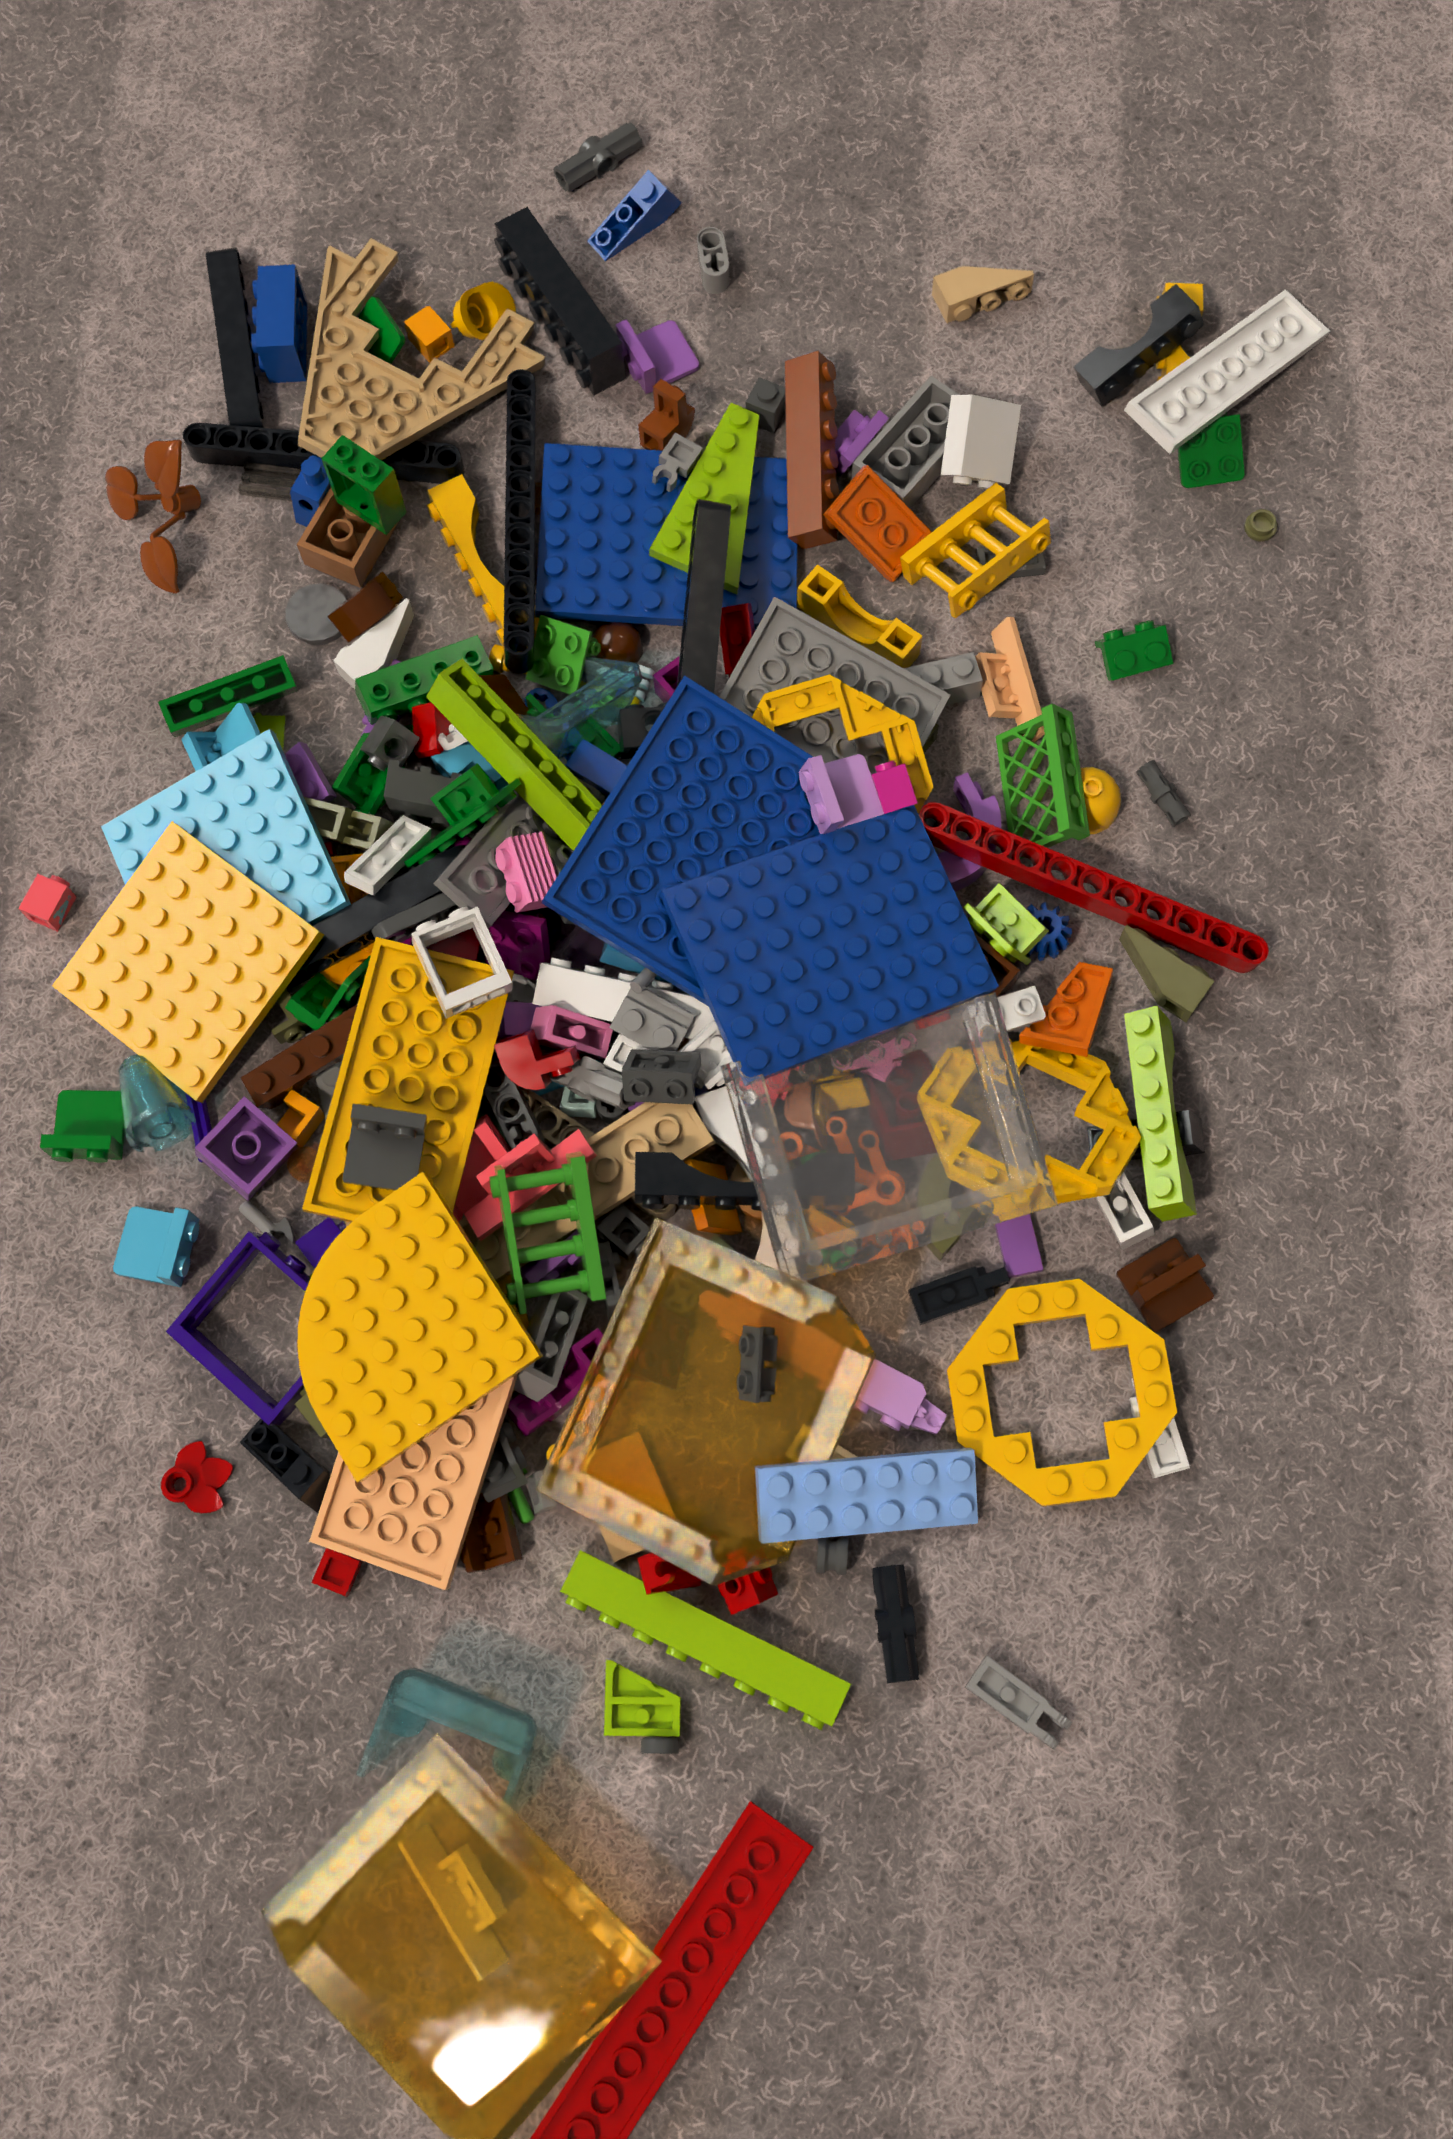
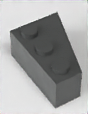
M389 759L384 798L394 822L404 815L421 824L431 825L432 828L443 831L449 827L450 824L430 798L462 774L452 772L451 778L431 774V767L421 766L419 772L400 768V761ZM475 820L478 826L471 833H477L487 821L479 823L478 820Z

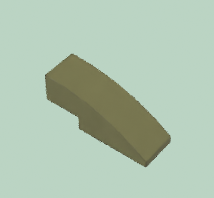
M304 797L322 839L366 851L394 824L382 817Z

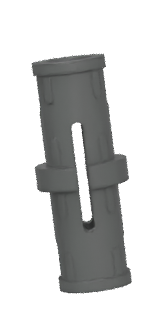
M1155 760L1140 767V770L1136 772L1151 793L1150 799L1152 802L1159 805L1172 827L1186 821L1191 816L1190 812L1176 794L1177 788L1175 785L1168 782Z

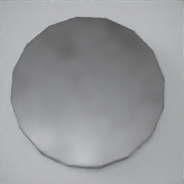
M323 583L310 584L299 589L289 599L285 609L286 622L293 636L313 646L326 645L337 640L342 634L328 618V615L346 600L344 594L335 587Z

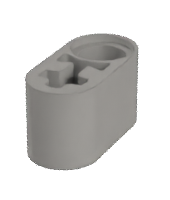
M716 227L703 228L697 235V256L702 285L707 292L719 294L727 290L730 284L729 260L723 232ZM717 267V272H713L712 268Z

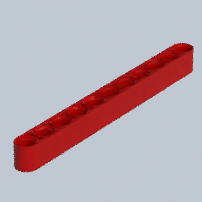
M930 802L925 804L919 812V817L934 847L1124 926L1128 925L1133 929L1139 928L1153 938L1239 973H1248L1258 967L1268 956L1269 948L1266 941L1254 933L937 802ZM932 818L936 820L939 826L930 827L924 819ZM956 831L967 833L970 840L960 839ZM988 844L997 845L1002 853H993L988 848ZM1019 857H1026L1031 860L1033 867L1023 865ZM1051 870L1061 872L1065 880L1056 879L1052 875ZM1083 883L1091 884L1095 888L1096 893L1093 894L1086 891ZM1115 896L1125 899L1128 907L1119 905L1116 902ZM1147 909L1155 911L1158 914L1159 920L1152 919L1148 915ZM1179 922L1185 923L1190 928L1191 933L1182 931L1179 927ZM1211 935L1220 939L1222 947L1212 942ZM1243 949L1249 950L1253 954L1254 960L1248 959L1243 954Z

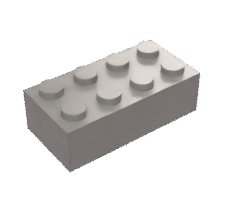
M930 376L853 462L852 479L863 466L869 465L911 509L941 475L951 395L960 394L933 376Z

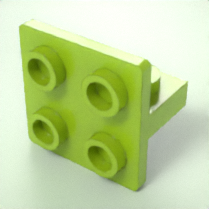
M1000 883L976 907L969 903L963 907L970 914L968 918L970 925L980 934L983 933L990 939V945L1013 963L1019 960L1028 965L1032 960L1026 954L1049 932Z

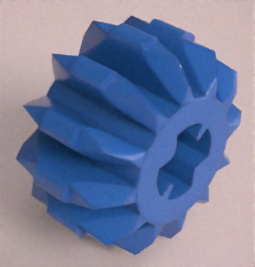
M1046 902L1041 904L1040 910L1031 904L1027 910L1049 932L1026 955L1030 957L1036 951L1038 952V960L1041 962L1044 960L1047 952L1051 958L1055 959L1058 957L1059 950L1064 951L1069 945L1067 939L1071 938L1072 928L1067 927L1070 921L1069 916L1059 917V906L1050 911Z

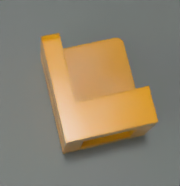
M430 306L424 307L404 321L409 341L429 363H431L434 357L438 359L455 347L451 329Z
M291 1090L283 1100L289 1109L277 1125L297 1142L298 1148L302 1149L325 1116L319 1106L296 1091Z

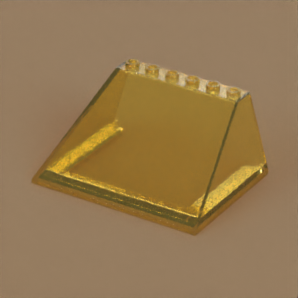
M655 1217L535 1490L710 1585H718L788 1561L796 1541L763 1544L759 1541L755 1466L832 1459L876 1357V1353L838 1296ZM743 1325L775 1327V1335H778L777 1361H764V1368H776L775 1395H771V1402L753 1403L739 1399L736 1382L741 1366L739 1339L743 1332Z
M438 1733L261 1910V1914L284 1963L448 2139H510L662 1962Z

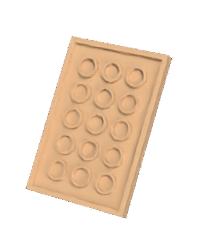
M517 1375L362 1482H356L338 1452L309 1542L443 1590L449 1589L517 1380Z

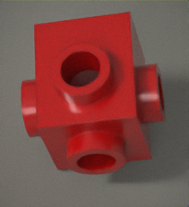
M745 1551L725 1559L727 1567L714 1572L719 1592L724 1597L731 1615L779 1595L772 1579L771 1568L765 1562L762 1552L749 1558Z

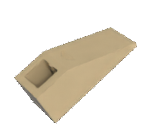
M961 266L933 277L932 296L946 323L955 320L962 322L979 311H992L1006 301L1012 299L1019 301L1031 293L1034 273L1029 270Z

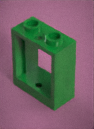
M342 435L321 458L336 502L385 535L407 513L394 469ZM367 505L368 508L362 509V506Z

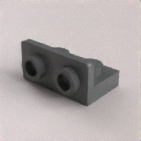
M631 1049L622 1068L624 1100L632 1102L693 1104L695 1100L694 1082L701 1067V1053Z
M508 1420L502 1423L481 1489L487 1502H491L528 1483L523 1472V1468L527 1467L528 1463L520 1447L513 1448L512 1442L516 1441L517 1438Z

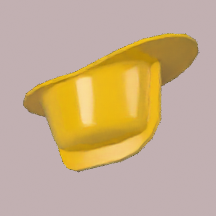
M492 281L478 285L465 291L455 303L453 309L454 321L450 326L451 328H458L465 337L485 340L506 309L516 313L514 300L509 291L499 283Z

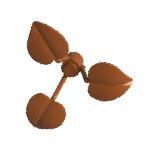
M182 440L154 441L148 444L145 449L144 463L147 476L151 481L155 482V489L159 490L161 494H137V478L126 467H111L105 474L109 503L121 519L131 520L137 516V500H161L165 511L175 514V516L150 534V541L142 543L140 548L141 563L146 576L154 585L170 593L180 592L177 583V557L172 544L165 537L159 535L178 520L185 519V512L198 510L201 505L200 493L194 485L179 486Z

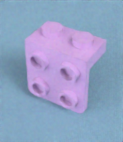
M857 754L824 763L822 755L808 758L798 772L801 787L806 793L811 807L813 821L817 825L820 834L833 832L836 829L884 814L871 773L863 755Z

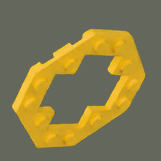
M830 674L763 695L751 718L774 732L776 727L839 709L848 742L881 732L889 761L895 760L896 766L905 763L917 800V804L914 806L919 814L933 789V783L914 720L888 708L883 703L848 686Z
M1010 1038L983 1042L982 1047L965 1049L964 1045L949 1048L918 1092L916 1101L947 1180L1012 1212L1110 1195L1139 1147L1142 1138L1137 1127L1131 1124L1127 1115L1128 1108L1119 1089H1115L1110 1079L1111 1072L1106 1061L1091 1054H1088V1057L1026 1045L1019 1043V1041L1012 1042ZM1028 1064L1086 1091L1076 1107L1074 1116L1104 1131L1081 1168L1078 1170L1046 1154L1033 1176L1029 1178L969 1149L980 1132L981 1123L953 1109L980 1071L1011 1086L1024 1065Z
M1081 1279L1008 1288L947 1369L958 1443L964 1448L970 1447L974 1449L977 1458L1028 1495L1029 1498L1041 1507L1116 1497L1177 1414L1165 1340ZM1085 1316L1091 1352L1127 1347L1139 1417L1103 1422L1109 1459L1036 1469L1030 1432L994 1437L983 1367L1019 1362L1014 1326Z

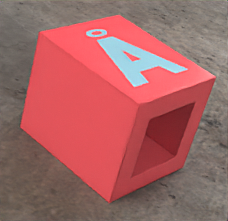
M37 874L18 909L28 920L58 932L77 897L70 890V883L55 875L47 878Z

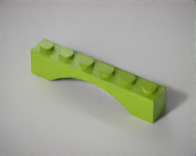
M1158 1006L1126 1013L1124 1018L1138 1130L1142 1137L1140 1146L1148 1209L1162 1222L1197 1215L1193 1182L1181 1143L1174 1105L1172 1071L1175 1048L1171 1021Z

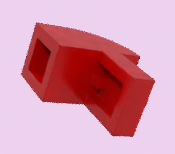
M534 1029L501 1039L494 1045L500 1065L506 1076L516 1085L530 1090L545 1089L552 1082L549 1072L552 1073L553 1077L571 1072L573 1070L571 1065H574L580 1059L576 1045L542 1055Z

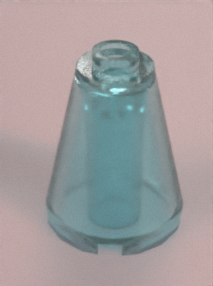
M132 1055L126 1058L120 1065L118 1074L125 1136L130 1147L138 1152H145L143 1147H154L155 1152L163 1151L186 1139L191 1133L189 1130L191 1122L194 1125L196 1124L193 1110L168 1079L145 1056Z

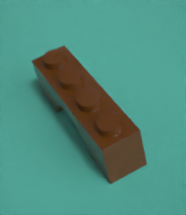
M357 1005L241 1077L257 1108L273 1109L284 1103L283 1100L291 1090L300 1093L301 1088L308 1080L324 1069L343 1060Z

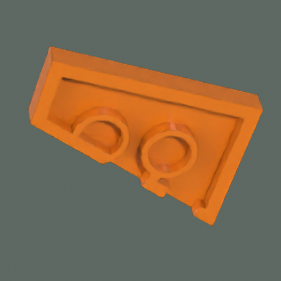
M1079 962L1057 988V994L1048 1005H1043L1046 1014L1045 1019L1031 1024L1029 1028L1025 1027L1019 1034V1043L1088 1057L1112 981L1113 968Z

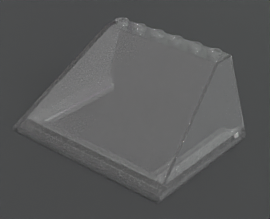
M996 992L977 997L967 1003L904 1025L764 1079L763 1074L755 1077L745 1076L740 1070L742 1068L740 1061L721 1066L783 1287L1058 1205Z

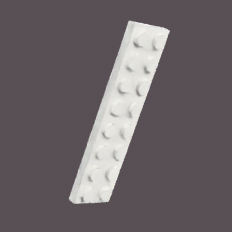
M1285 289L1130 400L1124 411L1171 454L1322 342L1330 330Z

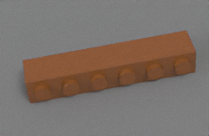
M819 351L785 361L788 538L797 543L802 549L837 541V528L823 515L839 496V488L836 482L838 457L835 452V439L838 436L834 413V409L837 408V400L834 394L836 369L834 364Z

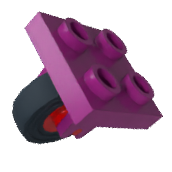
M515 907L507 911L504 910L492 926L488 928L506 969L513 970L514 974L537 980L540 964L551 962L550 946L558 939L560 934L558 915L548 907L518 913L514 911ZM484 954L485 964H489Z

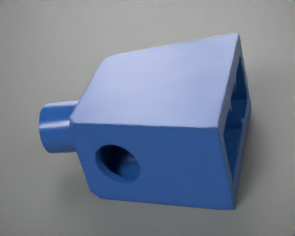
M314 455L302 463L301 472L290 491L296 523L305 527L310 523L331 487L322 459Z

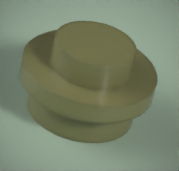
M1259 509L1247 517L1244 529L1251 539L1261 542L1267 541L1275 535L1277 521L1272 512Z

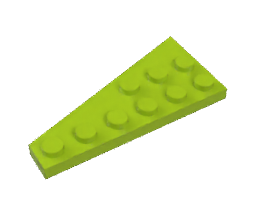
M730 402L649 549V556L688 573L692 523L697 499L730 504L731 516L724 589L737 595L759 414Z

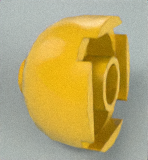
M1080 767L1090 834H1097L1108 829L1116 820L1121 806L1120 788L1115 779L1104 770L1094 767Z

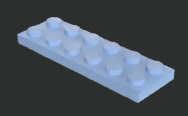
M970 1447L755 1466L758 1536L762 1544L978 1524L975 1450Z

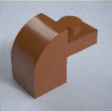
M660 379L653 386L655 409L638 424L640 446L646 450L663 451L675 433L686 438L695 416V408L686 403V394L679 387L672 386L663 379Z

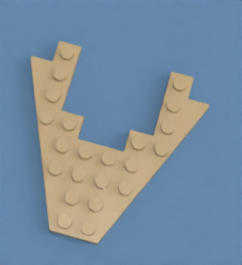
M373 239L368 241L356 258L329 246L327 248L298 446L322 458L343 435L378 459L383 460L507 388V378L511 372L523 369L533 374L543 368L545 356L524 346L534 330V322L506 309L463 371L434 357L418 379L368 353L379 338V328L356 317L397 263L398 252Z

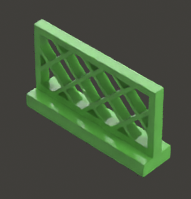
M1055 704L1041 708L1042 715L996 736L1008 832L1022 837L1026 828H1029L1034 832L1030 841L1047 848L1070 838L1081 840L1090 836L1073 714ZM1044 726L1045 735L1040 745L1032 740L1038 728ZM1019 738L1022 741L1012 757L1009 755L1008 742ZM1029 745H1031L1037 751L1029 766L1021 761ZM1046 754L1048 755L1049 767L1043 776L1036 770ZM1019 766L1026 771L1016 787L1013 785V776ZM1033 776L1041 779V782L1032 797L1025 793ZM1051 785L1053 798L1049 806H1046L1040 801L1048 786ZM1022 797L1030 802L1020 818L1017 815V806ZM1039 806L1045 810V813L1036 828L1029 822ZM1053 816L1057 818L1058 832L1049 836L1045 831Z

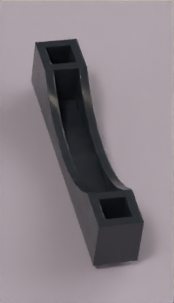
M635 1152V1203L642 1204V1207L646 1209H660L664 1207V1204H678L680 1209L686 1210L699 1209L700 1205H715V1209L734 1210L737 1208V1205H751V1209L757 1211L772 1210L773 1206H788L790 1211H807L810 1209V1206L824 1207V1210L828 1212H842L846 1210V1207H852L855 1199L854 1156L817 1155L806 1165L787 1175L766 1181L739 1182L723 1180L704 1174L687 1165L673 1153Z

